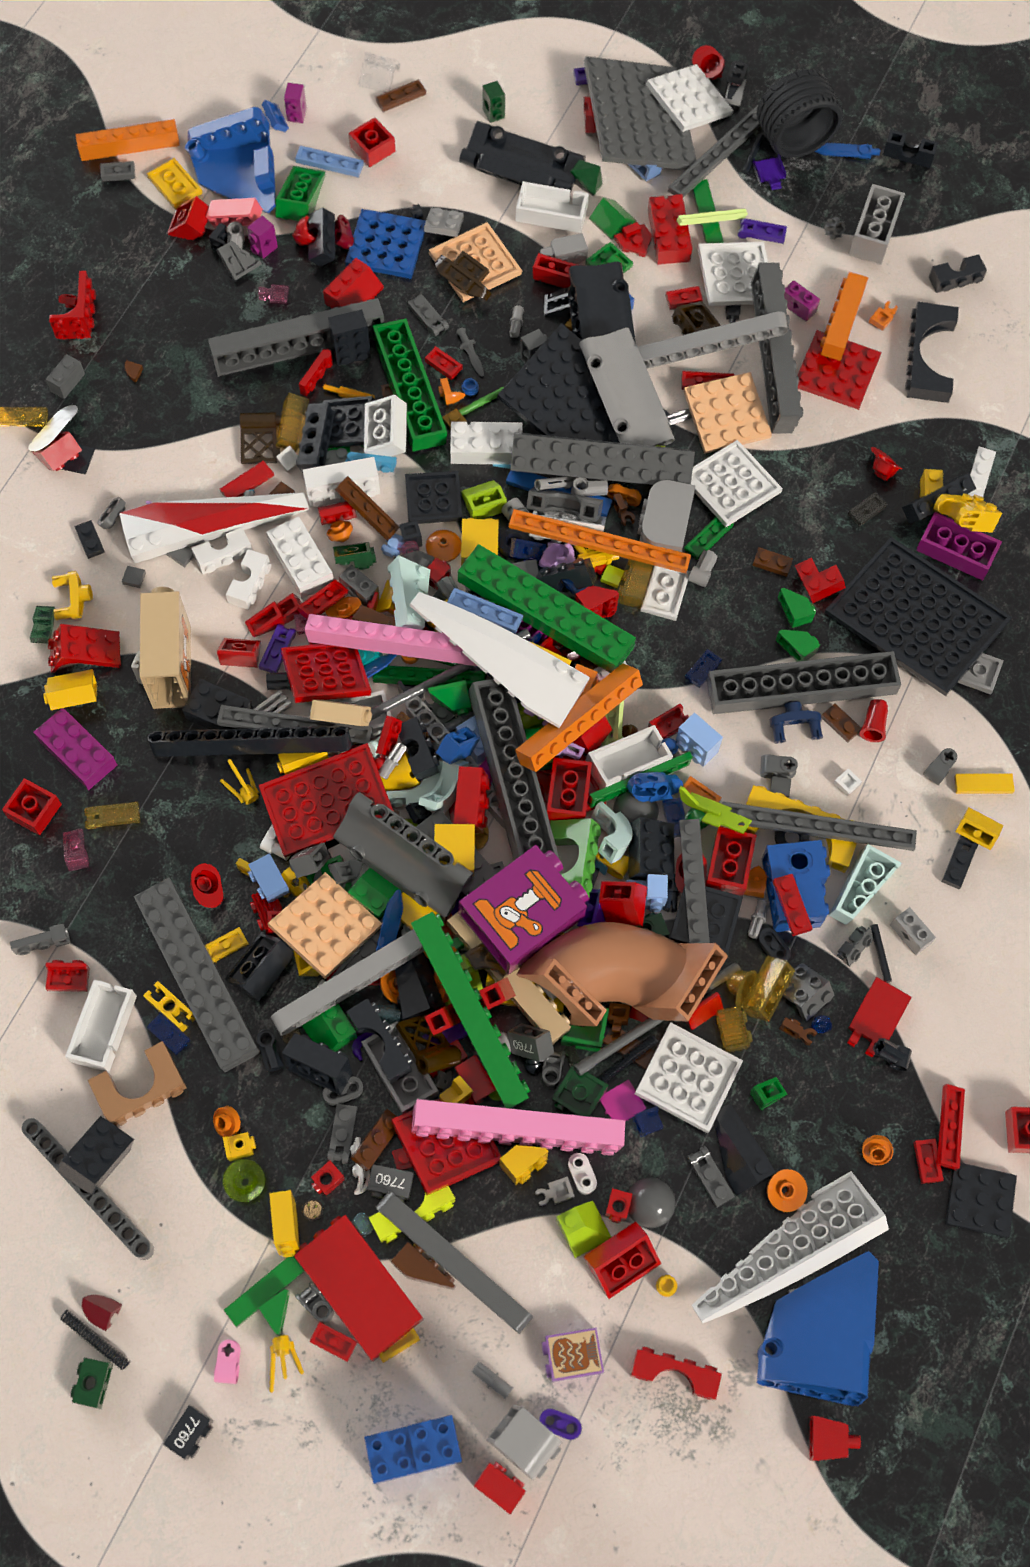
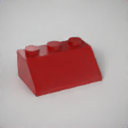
M355 258L323 290L324 302L332 309L353 303L356 304L373 299L384 287L371 268Z
M636 1221L583 1256L608 1299L661 1265L647 1233Z

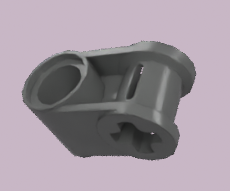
M951 748L944 749L935 761L929 765L923 775L939 786L957 760L955 750Z
M763 755L761 757L760 776L763 778L776 776L791 779L796 775L798 762L790 756Z
M554 1051L552 1055L543 1061L541 1083L546 1089L553 1090L559 1085L566 1051ZM552 1074L556 1077V1080L549 1082L545 1077Z
M312 1281L300 1295H295L303 1307L318 1322L328 1323L333 1318L332 1307ZM321 1307H327L328 1314L323 1318L318 1317V1310Z

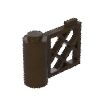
M276 412L240 413L241 464H259L263 460L265 463H277L276 456L280 454V448H277V426H280V416H277ZM252 434L256 438L249 444L245 440V435ZM265 434H273V439L268 443L262 439ZM258 441L265 445L259 452L253 448ZM249 449L256 453L253 458L245 459V453ZM269 449L273 452V458H265L261 454Z
M430 1013L398 1022L395 1026L416 1058L417 1069L422 1075L457 1065L461 1060L460 1049L455 1045H450L442 1032L433 1036L430 1029L420 1026L421 1022L426 1021L425 1016ZM408 1026L415 1029L414 1034L407 1032L404 1027ZM418 1031L427 1034L428 1039L417 1036ZM431 1037L439 1039L441 1044L438 1045L431 1042ZM415 1041L425 1045V1049L419 1051Z

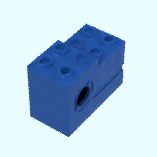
M822 840L766 846L761 859L763 870L767 875L766 889L770 903L773 929L776 932L790 931L773 884L774 878L793 873L812 928H820L827 915H829V906L824 900L826 895L824 884L830 876V868L825 862L827 851L826 847L822 846Z
M452 1415L364 1437L373 1484L463 1463Z

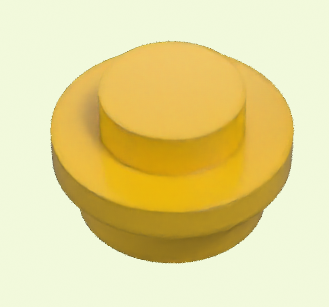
M670 1275L659 1277L656 1282L657 1292L664 1297L672 1296L677 1290L675 1278Z

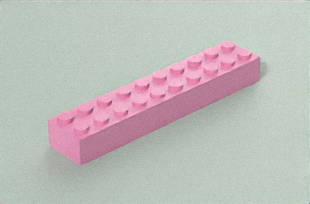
M417 1099L413 1108L411 1132L416 1133V1136L428 1137V1134L437 1135V1138L449 1139V1136H454L460 1141H470V1138L478 1139V1142L490 1143L493 1140L499 1141L501 1145H511V1142L520 1143V1146L532 1147L533 1144L540 1145L541 1148L546 1149L561 1147L560 1150L562 1151L581 1149L582 1153L602 1151L601 1154L614 1155L624 1146L625 1120Z

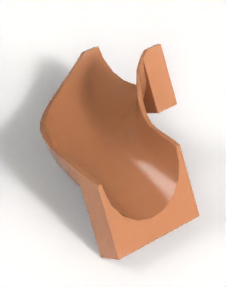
M599 922L578 927L554 939L528 959L516 975L539 984L559 998L571 1013L568 1018L570 1021L569 1025L597 1026L607 1011L600 1002L608 1001L627 1003L652 1020L689 1021L728 955L716 943L677 944L660 934L629 924Z

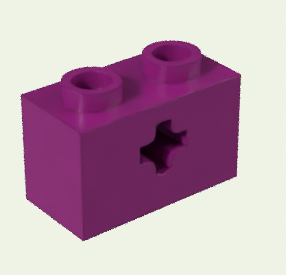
M287 83L284 95L287 121L303 123L307 110L304 84Z
M263 215L247 227L248 238L251 244L250 249L255 255L258 254L264 259L278 247L274 224Z
M794 280L785 288L784 298L787 300V309L807 322L817 312L820 298Z

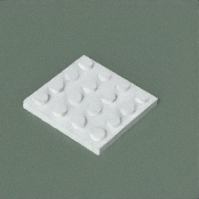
M697 64L648 79L645 84L682 132L731 116L733 113V109L710 80L706 78Z
M764 242L699 244L697 249L708 305L753 304L750 282L759 262H768Z
M738 440L693 467L691 485H696L694 493L725 527L782 492L781 486Z
M670 1022L635 1095L708 1133L743 1060Z

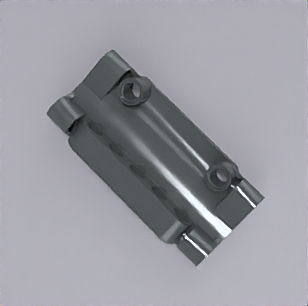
M358 792L351 800L347 813L333 837L347 847L355 859L377 872L414 899L419 905L430 907L444 918H447L451 913L461 891L473 875V872L459 862L454 866L453 854L385 805H374V802L361 792ZM375 815H380L383 818H377ZM396 826L398 830H394L391 827ZM407 838H413L415 841H409ZM428 849L431 853H426L423 850ZM439 861H445L447 864L443 865Z

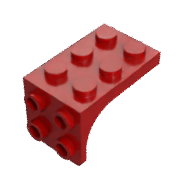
M79 271L78 300L74 309L66 314L49 316L50 324L57 339L91 338V328H94L92 314H95L93 300L96 299L95 289H92V280L88 278L86 271Z
M60 624L57 630H54L52 638L48 640V649L50 650L48 666H51V672L53 673L59 667L71 663L119 668L121 665L120 631Z

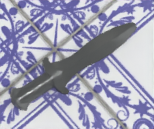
M459 328L456 334L460 336L463 342L460 350L464 349L468 353L474 369L482 377L484 376L483 367L473 348V344L476 342L475 340L468 339L465 328Z

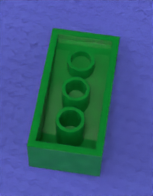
M293 166L276 197V217L298 222L305 216L309 217V214L314 212L326 171Z
M369 868L351 887L348 895L380 921L384 916L388 901L399 888Z

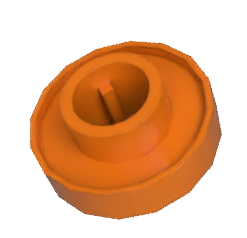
M336 521L330 526L327 536L331 541L345 542L349 539L353 526L350 521Z
M230 1106L218 1108L213 1115L214 1128L222 1137H230L237 1134L240 1129V1117L237 1111Z
M871 1136L863 1142V1157L870 1164L883 1165L889 1162L893 1156L892 1143L884 1136Z

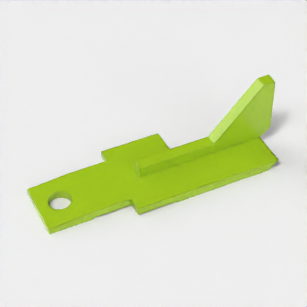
M683 786L679 788L680 798L687 806L706 813L702 819L704 823L717 828L722 825L744 834L752 820L731 812V807L693 792L690 794ZM744 823L745 825L740 827L738 824Z

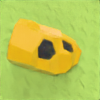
M290 867L281 874L285 883L290 887L291 893L296 897L310 886L305 876L296 878L295 873Z

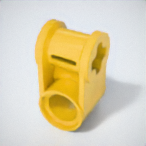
M598 852L596 860L598 862L601 861L608 868L607 873L617 879H623L628 871L629 857L623 855L621 859L611 864L605 858L600 859L602 855Z

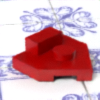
M636 222L623 227L622 233L615 235L614 239L623 252H632L645 257L652 240V234L644 223L639 225Z

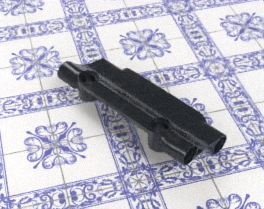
M481 121L476 122L467 147L462 149L459 162L521 186L523 182H529L571 191L576 178L570 171L578 160H586V156L566 150L562 146L553 147L505 131L501 126H493ZM497 133H503L501 138H495ZM558 153H564L561 159L556 158Z
M611 262L592 266H571L569 268L571 285L568 289V299L573 333L581 340L589 337L602 336L623 328H629L636 344L629 286L624 280L622 263Z

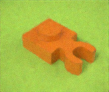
M890 301L885 303L884 309L879 307L869 320V323L882 331L893 320V315L898 306H895L893 309H890Z

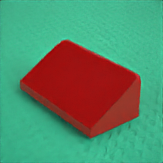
M715 992L700 1002L689 1021H685L691 1030L723 1010L719 993Z

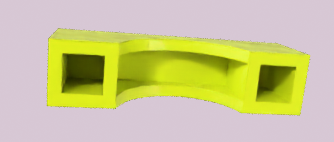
M449 1186L428 1196L425 1193L422 1205L414 1212L427 1222L435 1217L434 1213L440 1210L445 1212L452 1208L455 1197ZM380 1212L369 1217L370 1223L381 1243L386 1241L388 1244L398 1238L397 1234L402 1232Z

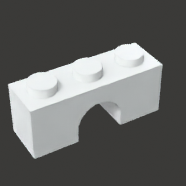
M242 527L225 534L228 544L224 549H213L209 541L191 548L202 574L211 573L224 565H230L233 561L244 558L248 549L252 550Z
M250 549L247 550L241 562L243 573L250 575V578L246 581L233 579L226 593L229 604L249 610L251 604L255 603L256 593L258 589L262 588L264 577L271 569L267 555Z

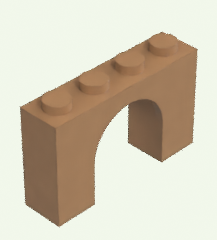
M163 1041L144 1050L155 1076L152 1088L144 1096L136 1099L121 1096L111 1075L107 1071L88 1080L106 1120L116 1127L124 1125L127 1119L133 1116L139 1117L146 1112L145 1110L152 1106L158 1107L165 1102L164 1100L171 1096H179L187 1088Z

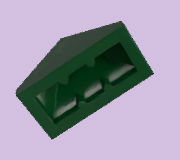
M578 160L570 171L592 196L596 194L603 184L601 167Z

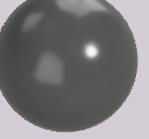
M629 791L618 796L613 806V812L616 814L621 811L629 823L639 817L657 820L659 815L656 801H638Z
M646 1177L636 1181L629 1188L628 1193L633 1195L628 1214L634 1222L636 1221L645 1228H657L670 1220L675 1210V1196L667 1183L658 1178Z

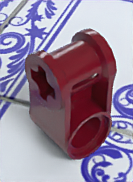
M340 214L335 221V244L344 249H349L354 243V237L348 219Z

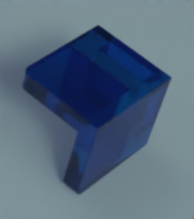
M658 1106L634 1115L633 1119L641 1137L663 1129V1124L658 1114Z

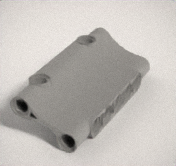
M629 328L582 340L579 345L619 442L648 446H666L674 442L675 438L668 424L669 421ZM595 362L601 363L597 368L592 367ZM620 426H627L624 432L618 431Z

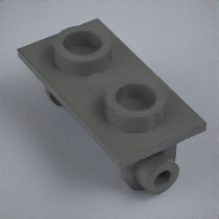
M863 926L857 927L849 937L853 944L846 941L838 950V958L841 960L845 958L849 967L860 958L861 952L865 947H869L872 943L873 936L870 927L867 930Z

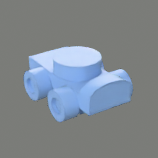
M395 533L386 541L388 544H383L381 547L383 554L391 558L400 555L401 551L398 548H404L402 536Z

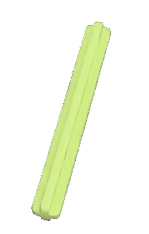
M745 208L686 214L679 215L677 222L678 225L682 226L745 219L748 212H746Z

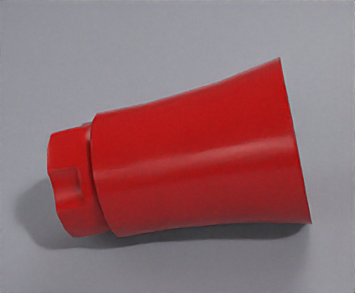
M873 699L870 701L863 726L859 733L866 741L882 742L886 739L888 705L885 700Z

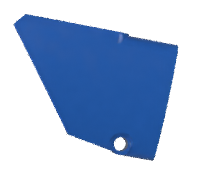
M251 107L191 127L188 130V142L185 144V150L192 159L200 185L228 199L256 198L263 209L262 212L269 213L276 206L274 154L270 147V124L260 108Z
M869 1251L817 1277L775 1302L764 1341L757 1351L759 1359L757 1384L850 1406H858L867 1399L870 1354L873 1351L879 1265V1261ZM765 1348L771 1349L773 1355L768 1354Z

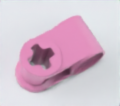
M225 1340L219 1345L214 1382L237 1384L241 1348L236 1341ZM231 1344V1348H234V1353H230L228 1357L225 1348H229Z

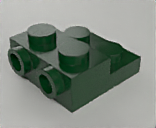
M369 542L333 547L335 564L348 565L354 561L355 568L365 570L373 566V563H376L374 547H370Z
M572 1065L552 1098L555 1102L554 1107L562 1112L568 1110L573 1113L572 1115L591 1117L609 1085L588 1072L579 1076Z

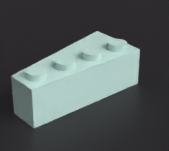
M398 555L387 567L388 573L391 574L389 582L390 587L393 588L392 602L396 608L394 610L395 623L398 627L423 630L425 619L410 607V603L419 592L428 595L430 569Z
M867 844L860 850L829 916L847 925L902 863Z

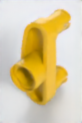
M77 571L52 576L54 588L69 585L70 605L69 607L54 609L55 620L81 618L84 602L93 600L90 584L82 585Z

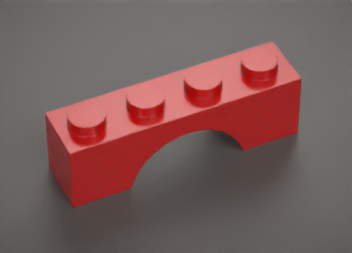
M642 1346L641 1350H636L630 1377L651 1383L661 1372L676 1371L687 1378L693 1395L712 1401L717 1399L722 1373L717 1372L718 1368L710 1365H705L702 1368L696 1366L697 1362L689 1359H684L681 1362L675 1360V1355L663 1353L662 1356L654 1354V1349Z

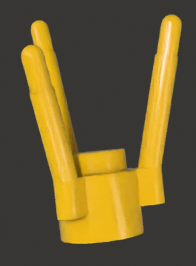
M228 759L231 769L242 785V788L239 790L241 793L239 794L223 779H220V782L241 803L245 802L248 805L255 802L259 798L258 794L260 792L256 788L250 769L247 768L246 772L251 786L249 784L246 785L231 759Z
M288 1335L272 1339L273 1345L270 1346L269 1391L271 1393L274 1391L276 1356L280 1357L283 1379H287L285 1356L289 1355V1350L300 1374H304L295 1351L294 1341H289Z

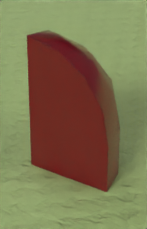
M102 1295L83 1297L82 1309L87 1320L94 1326L107 1331L112 1325L110 1321L113 1314H119L122 1304Z

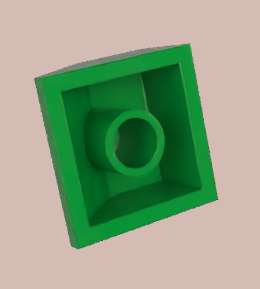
M339 1004L334 1005L302 1025L312 1041L318 1044L324 1043L335 1052L357 1038L355 1029Z

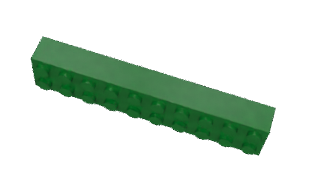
M480 544L475 547L458 570L459 583L487 600H493L497 605L523 615L522 621L609 673L624 663L635 646L636 637Z
M431 912L413 921L411 925L505 1107L509 1109L528 1099L527 1093L531 1091L524 1079L520 1081L518 1074L521 1072L516 1062H511L508 1058L511 1052L506 1043L501 1044L498 1037L502 1035L497 1025H491L489 1018L492 1016L487 1006L482 1007L479 1001L482 999V996L477 987L472 988L470 981L473 979L468 969L463 970L460 965L463 960L458 950L453 951L451 945L454 942L448 932L444 934L441 928L444 926L440 915H435L434 912Z

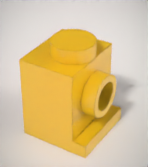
M248 1132L223 1137L226 1156L229 1161L254 1155L253 1149L256 1148L254 1136L250 1137ZM242 1141L243 1146L241 1148H237V1142Z

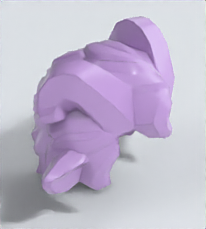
M550 541L539 561V566L553 568L560 563H572L575 560L573 547L569 543L562 545Z

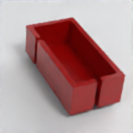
M682 194L668 195L667 198H664V196L649 197L648 216L657 265L691 261L692 243L688 225L680 226L677 222L679 215H686Z

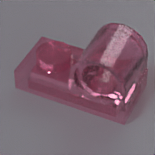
M83 829L64 832V860L68 870L73 871L89 867Z

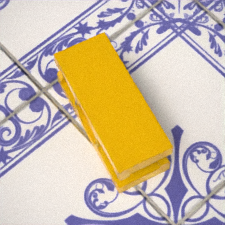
M157 981L154 984L155 991L157 993L162 992L165 997L160 1002H157L152 998V993L149 990L143 996L183 1033L188 1027L182 1022L179 1023L175 1017L180 1012H183L187 1015L186 1018L188 1020L190 1019L194 1022L196 1019L190 1009ZM168 1004H175V1007L172 1010H165Z

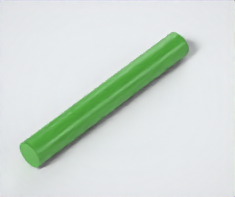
M504 387L458 411L464 416L496 399Z

